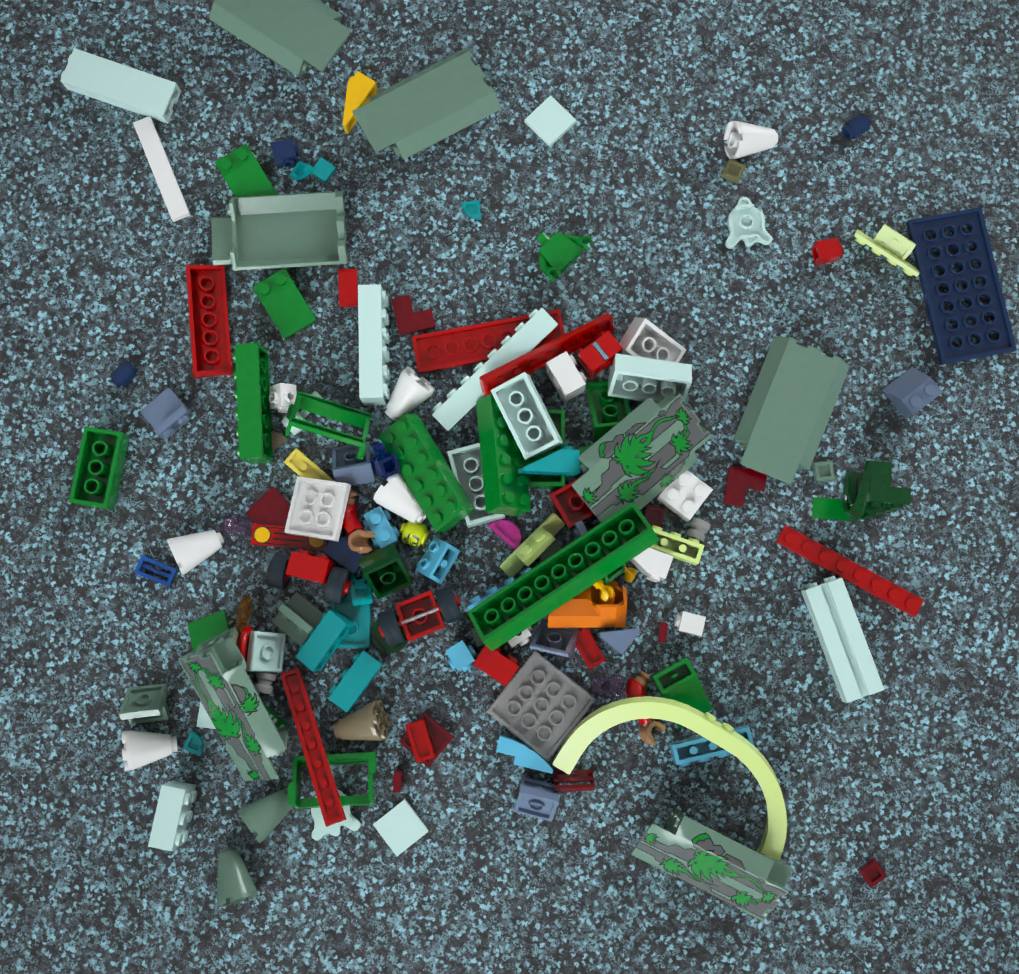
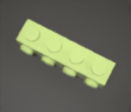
M652 525L660 541L649 548L674 556L673 558L692 565L699 564L704 545L699 544V540L693 538L687 540L681 538V534L671 531L667 533L663 531V528Z

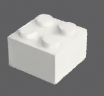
M567 351L546 362L545 370L564 403L583 393L586 385L585 382L587 381L583 372L577 370L575 358L573 355L569 356Z
M687 470L665 488L656 499L684 521L688 522L713 489Z

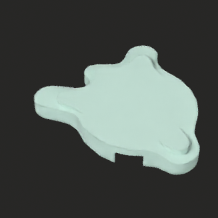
M740 198L727 219L729 237L725 242V246L732 249L740 240L744 241L746 247H751L757 242L769 245L772 242V236L765 229L763 212L755 208L749 198Z
M338 790L339 796H347L342 791ZM343 806L347 820L326 827L321 809L311 808V814L315 823L312 838L316 841L320 840L325 834L338 836L341 833V826L357 831L361 827V823L352 814L351 806Z

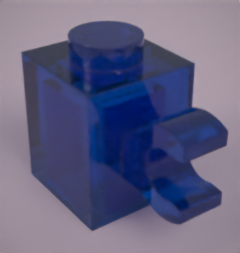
M377 441L371 444L376 456L370 458L376 476L386 479L401 472L395 453L386 451L383 442L379 443Z

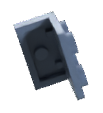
M170 388L164 390L141 410L142 415L153 426V431L164 440L171 437L179 427L185 425L194 416Z

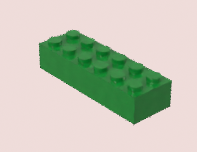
M259 343L236 344L235 351H233L236 370H234L233 375L237 388L234 390V396L237 400L235 416L238 419L236 435L239 438L237 455L241 460L249 464L274 463L271 434L272 417L269 402V352Z
M489 394L476 401L486 512L518 516L531 511L528 474L518 473V469L526 466V460L493 395Z
M404 414L379 436L435 532L449 531L475 510L418 415Z

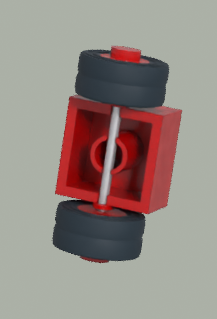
M298 549V552L291 551V555L274 554L267 568V585L284 590L291 576L326 584L325 599L342 604L351 588V571L336 567L337 563L332 562V558L329 556L317 554L314 557V553Z
M446 586L435 591L436 599L430 590L395 604L400 620L393 608L378 614L380 623L378 628L381 636H385L389 646H394L405 641L402 627L408 642L446 628L443 617L447 624L462 618L459 609L461 603L458 595L454 596L451 587Z

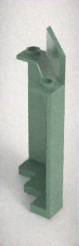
M214 0L209 17L211 21L297 76L308 73L312 66L320 71H324L351 33L350 29L341 24L342 15L319 0Z
M464 48L368 98L369 103L352 111L375 153L392 145L396 156L399 155L404 160L502 109L492 86L489 87L487 84L486 76L480 66H476L470 50Z
M343 191L233 197L229 204H227L228 216L211 218L213 265L232 264L233 271L347 264L346 211Z
M774 336L733 440L740 444V448L745 449L740 464L787 484H792L796 471H801V469L810 470L850 366L840 357L835 355L828 357L821 354L822 350L810 345L807 347L798 345L795 339Z

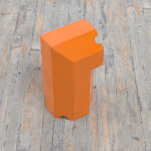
M614 580L609 584H604V586H611L614 592L612 598L608 597V601H603L600 598L601 590L596 589L594 586L591 588L590 586L548 614L547 627H626V587H619L618 583Z

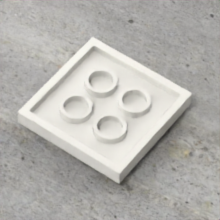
M297 476L284 533L339 542L351 485Z

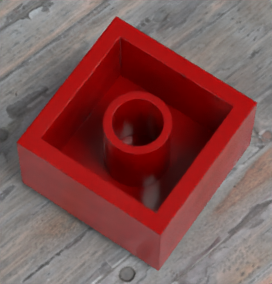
M575 481L551 493L549 496L568 530L572 529L575 523L581 520L584 522L595 516L573 489L572 484Z
M485 645L473 665L504 686H507L519 668V665L516 664L518 660L509 654L507 657L501 654L502 649L499 647L491 651Z

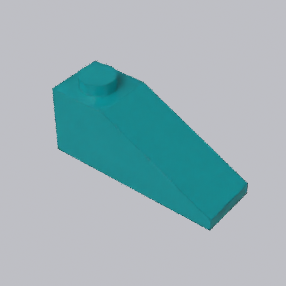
M562 446L560 450L518 469V473L574 476L580 473V461L577 458L580 456V450H573L572 446Z

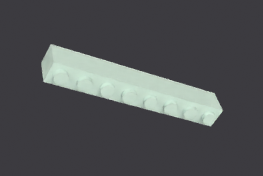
M543 308L539 311L535 309L528 316L530 320L526 324L520 323L515 328L516 333L512 337L508 335L501 342L503 346L498 351L494 349L487 356L489 360L485 364L480 362L473 369L475 373L471 377L467 375L460 382L462 386L457 391L455 389L451 390L446 395L448 399L443 404L439 402L432 409L434 411L432 414L434 418L447 431L476 405V401L485 396L481 389L480 376L532 351L558 325Z

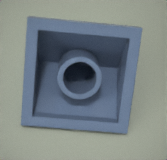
M541 620L530 644V649L573 658L579 628H548L547 621Z
M638 628L597 633V637L618 654H623L640 633V630Z

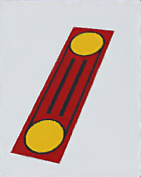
M252 523L250 545L323 551L327 545V540L284 533L285 526Z

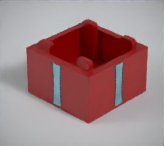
M609 330L606 333L602 331L600 333L601 336L585 349H578L579 353L576 362L590 380L613 363L616 353L621 354L622 346Z

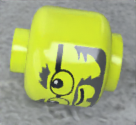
M410 521L407 524L403 523L399 531L402 534L401 540L414 547L424 545L429 535L427 526L419 522L416 524Z

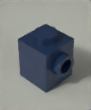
M292 138L271 142L272 153L277 167H291L298 163V156L301 155L298 144L294 143Z

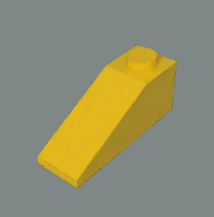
M359 71L350 77L347 85L342 124L347 134H349L357 122L352 111L369 103L368 98L375 95L378 91L376 82Z

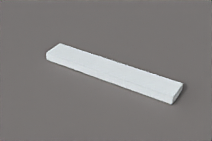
M148 116L133 122L172 221L175 222L190 216L191 214L152 118Z

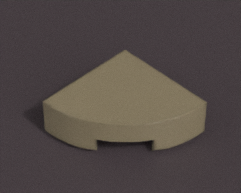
M271 432L272 451L276 450L288 439L280 433Z

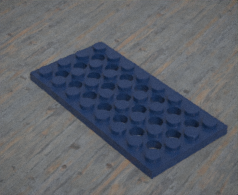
M978 207L908 220L906 225L910 240L916 244L913 254L916 267L920 271L919 279L940 365L1016 351L1017 348L982 208ZM962 225L968 226L970 233L963 232ZM945 228L951 230V237H948L944 234ZM931 232L934 235V239H927L925 233ZM966 243H972L975 248L974 251L968 250ZM948 246H953L956 249V254L949 253ZM931 249L938 252L937 258L930 255ZM972 260L978 262V269L971 266ZM958 264L961 271L955 272L952 265ZM934 267L941 268L942 275H936ZM976 278H980L983 281L982 287L976 285ZM958 281L964 283V285H965V289H964V290L958 289V287H957V282H958ZM944 285L947 292L941 293L938 286ZM980 296L987 298L988 303L986 305L980 302ZM962 299L969 302V308H964L961 305ZM943 303L950 304L951 311H945ZM984 314H989L992 317L991 323L984 320ZM966 317L973 319V326L966 324ZM947 321H953L956 326L955 329L948 328ZM989 332L996 334V341L988 337ZM971 335H975L978 338V344H973L970 341ZM953 338L960 342L958 348L952 345L951 340Z

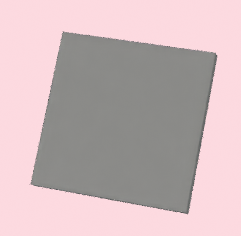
M534 650L486 712L548 762L596 699Z

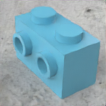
M379 506L363 514L365 528L375 533L374 538L371 539L376 548L380 547L381 549L391 543L397 544L400 542L398 537L401 535L396 526L392 527L389 521L392 518L387 509L384 510Z
M434 536L424 556L419 561L416 571L442 584L460 550Z
M464 640L446 650L450 657L447 661L452 669L456 668L458 671L462 669L465 672L474 666L473 662L476 660L474 656L477 653L472 645L467 646Z

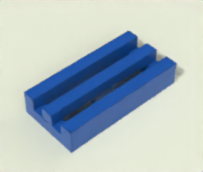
M141 555L134 573L172 587V582L175 580V575L179 569ZM148 561L172 572L168 574L143 563ZM145 568L169 579L164 581L140 570Z

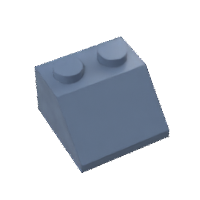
M913 367L882 389L905 419L916 414L943 393L931 377Z
M369 441L365 443L366 452L363 460L356 458L358 446L346 445L332 448V471L335 482L348 483L351 486L375 482V470Z

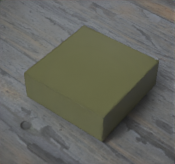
M729 159L721 177L738 184L746 165Z

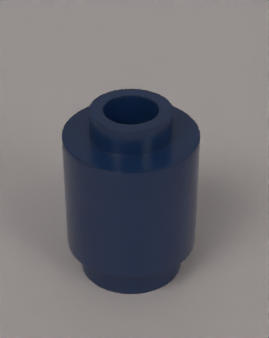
M859 114L847 121L841 128L843 136L850 140L870 130V118L867 115Z
M126 360L110 374L112 377L110 381L118 388L121 386L125 388L137 376L136 373L139 370Z

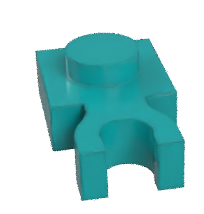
M363 573L361 580H357L355 574L351 575L352 584L354 585L351 586L353 606L373 604L371 587L369 584H366L367 580Z

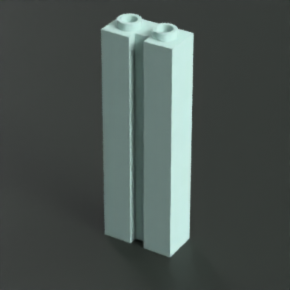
M76 48L70 54L68 64L62 72L60 80L68 90L146 117L150 116L152 119L167 124L173 113V105L177 103L181 94V90L175 82Z
M835 576L824 579L825 583L818 585L817 582L805 585L806 589L802 590L801 593L842 702L849 703L864 696L883 691V684L843 578L836 579Z

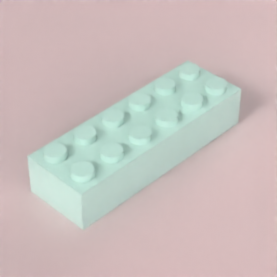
M381 284L358 285L359 398L364 406L387 405V399H390V388H388L387 381H390V371L386 365V362L390 361L389 351H387L386 344H389V333H387L386 326H389V316L385 309L389 307V300Z

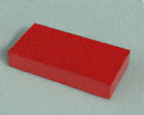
M338 269L339 307H358V270Z
M588 628L579 630L576 647L590 670L606 661V658Z
M425 719L405 724L416 763L435 758L436 755Z

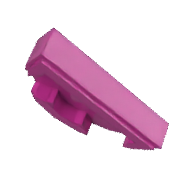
M498 520L488 525L492 531L514 550L520 546V530L514 523L509 520Z

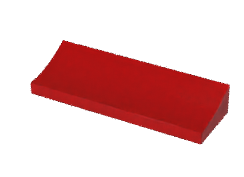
M186 265L193 379L232 375L225 265Z

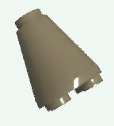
M378 700L370 702L340 719L333 725V731L337 739L381 741L388 739V727L391 726V719L389 715L385 714L382 701Z

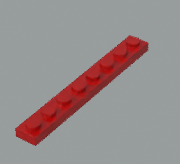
M607 313L480 376L482 392L487 396L491 394L490 390L524 372L531 374L545 367L546 362L566 351L570 354L594 342L601 336L600 333L602 331L604 333L608 330L610 333L614 332L612 316Z
M787 525L783 527L775 542L912 617H916L924 599Z
M298 667L282 673L280 676L325 826L328 827L347 820L301 670Z

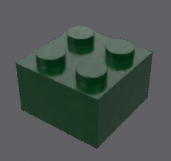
M394 543L358 559L362 573L377 599L413 583L409 571Z

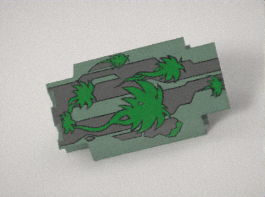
M669 393L658 404L649 397L577 457L581 463L579 467L584 475L576 480L572 487L600 523L632 502L641 510L697 462L695 451L712 436L699 424L701 421L693 410L685 406L684 398L681 394L675 397L672 393Z
M233 627L198 644L195 651L178 658L243 780L279 779V775L269 757H277L287 749L288 726L285 725L279 729L275 727L246 672L247 663L236 645L239 633Z
M678 808L670 811L667 817V822L669 823L666 829L651 823L631 855L761 921H764L767 917L769 910L772 911L779 904L780 896H786L789 893L784 888L792 871L788 864L782 860L777 861L763 853L760 854L688 818Z

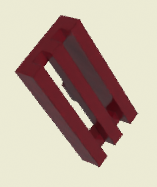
M593 769L572 770L570 775L564 771H553L555 792L595 790ZM581 782H590V784H578V783H581ZM561 783H570V784H572V785H558V784H561Z

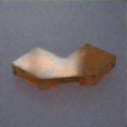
M243 595L238 607L235 627L239 633L236 641L237 647L241 632L247 626L252 611L251 597L249 595Z

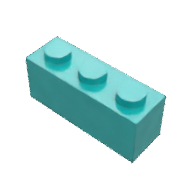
M338 610L326 611L322 615L319 625L314 627L309 634L310 637L307 642L299 647V653L296 658L312 672L321 671L354 624Z
M363 650L362 653L360 651L357 652L352 659L354 664L350 669L347 667L340 676L343 679L338 685L335 683L329 691L331 695L328 699L346 713L351 711L384 665L383 662L366 650Z

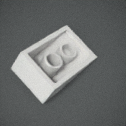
M635 317L619 342L623 348L621 354L679 363L686 351L684 347L646 318Z
M648 548L630 561L643 575L647 576V580L657 583L666 579L674 556Z

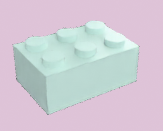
M173 780L161 786L148 847L173 851L187 841L188 831L186 829L193 816L191 806L197 797L196 785Z

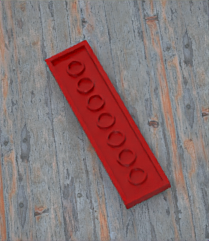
M560 309L546 311L558 325L534 349L565 334ZM529 315L412 336L418 374L487 362L489 360L487 356L494 349L498 351L503 346L501 342L508 335L512 337L516 333L515 328L520 323L526 324L530 320Z

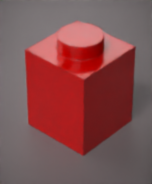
M838 238L817 241L811 247L815 265L837 262L843 254V247L841 243L839 244Z

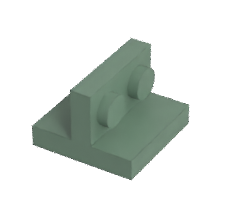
M296 592L287 604H281L278 608L280 612L273 619L272 623L301 646L309 639V634L314 627L319 625L324 613L299 592Z
M167 684L127 688L119 712L120 719H128L129 724L169 720L170 713L165 700L168 692Z

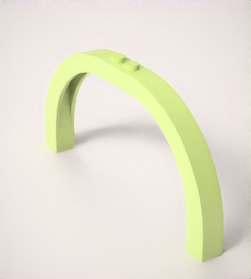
M645 696L618 700L595 710L579 722L563 742L553 760L552 765L570 775L587 746L601 733L615 725L630 720L648 718L662 719L680 724L737 757L752 772L763 791L767 806L765 831L756 852L763 853L777 861L781 858L787 833V815L778 779L770 764L754 745L733 731L734 728L725 722L721 724L716 721V717L708 712L704 714L687 704L662 697Z

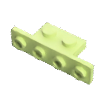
M886 224L882 226L874 239L857 229L854 236L858 243L869 245L875 254L879 256L882 254L888 258L887 261L892 265L896 266L898 264L904 268L903 271L907 275H915L917 277L920 274L917 267L905 260L915 248L916 244Z
M552 513L500 565V568L509 577H512L524 565L529 567L556 540L554 536L564 527L563 521L557 514Z

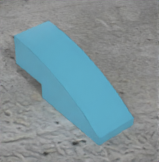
M503 735L499 736L496 752L515 756L514 765L553 773V768L533 749L513 738Z

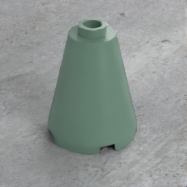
M282 789L237 810L251 833L255 834V838L259 843H262L293 808L287 802L288 791L285 792Z
M233 847L222 849V853L218 855V907L243 902L246 897L252 899L258 896V891L239 851L234 850Z

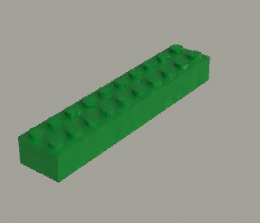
M632 502L469 610L467 614L482 642L491 651H494L660 540L636 504Z

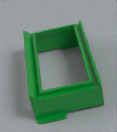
M298 391L294 404H290L286 418L289 422L285 436H289L293 426L358 446L356 458L363 460L372 414ZM302 409L363 428L361 438L295 418L297 410Z
M376 753L328 754L327 758L330 766L368 764V795L339 796L342 806L375 805ZM293 756L292 782L288 784V804L292 805L295 809L320 808L317 798H301V767L308 766L305 756Z

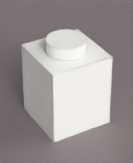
M682 611L680 615H676L674 626H677L676 631L702 636L706 617Z

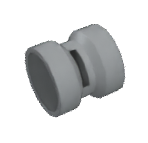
M693 517L691 529H688L686 536L703 543L706 538L704 534L706 531H709L711 524Z
M257 672L256 678L258 682L254 684L256 691L272 694L273 687L270 684L275 681L276 674Z

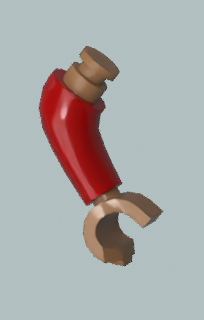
M350 488L342 526L349 534V548L352 551L367 554L373 552L372 547L368 544L369 538H374L375 533L365 530L357 516L358 504L355 502L356 498L354 497L357 496L358 491Z
M640 671L638 673L639 676H636L634 679L630 678L626 683V697H645L647 682L652 680L651 677L645 672ZM652 718L637 719L641 725L639 735L642 741L648 745H656L651 733L652 728L664 731L666 727L660 722L652 721Z

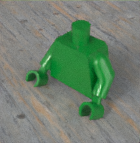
M542 232L536 239L542 245L539 249L538 257L541 272L548 276L551 282H554L553 277L556 279L560 278V275L581 256V247L588 251L589 247L587 244H593L594 242L590 236L579 237L557 232L550 238L545 232Z

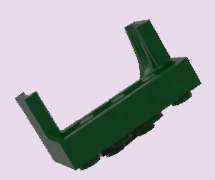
M866 461L864 473L846 471L842 503L845 513L852 521H858L859 519L870 520V518H876V516H884V514H890V512L903 510V507L910 505L911 488L891 487V462Z

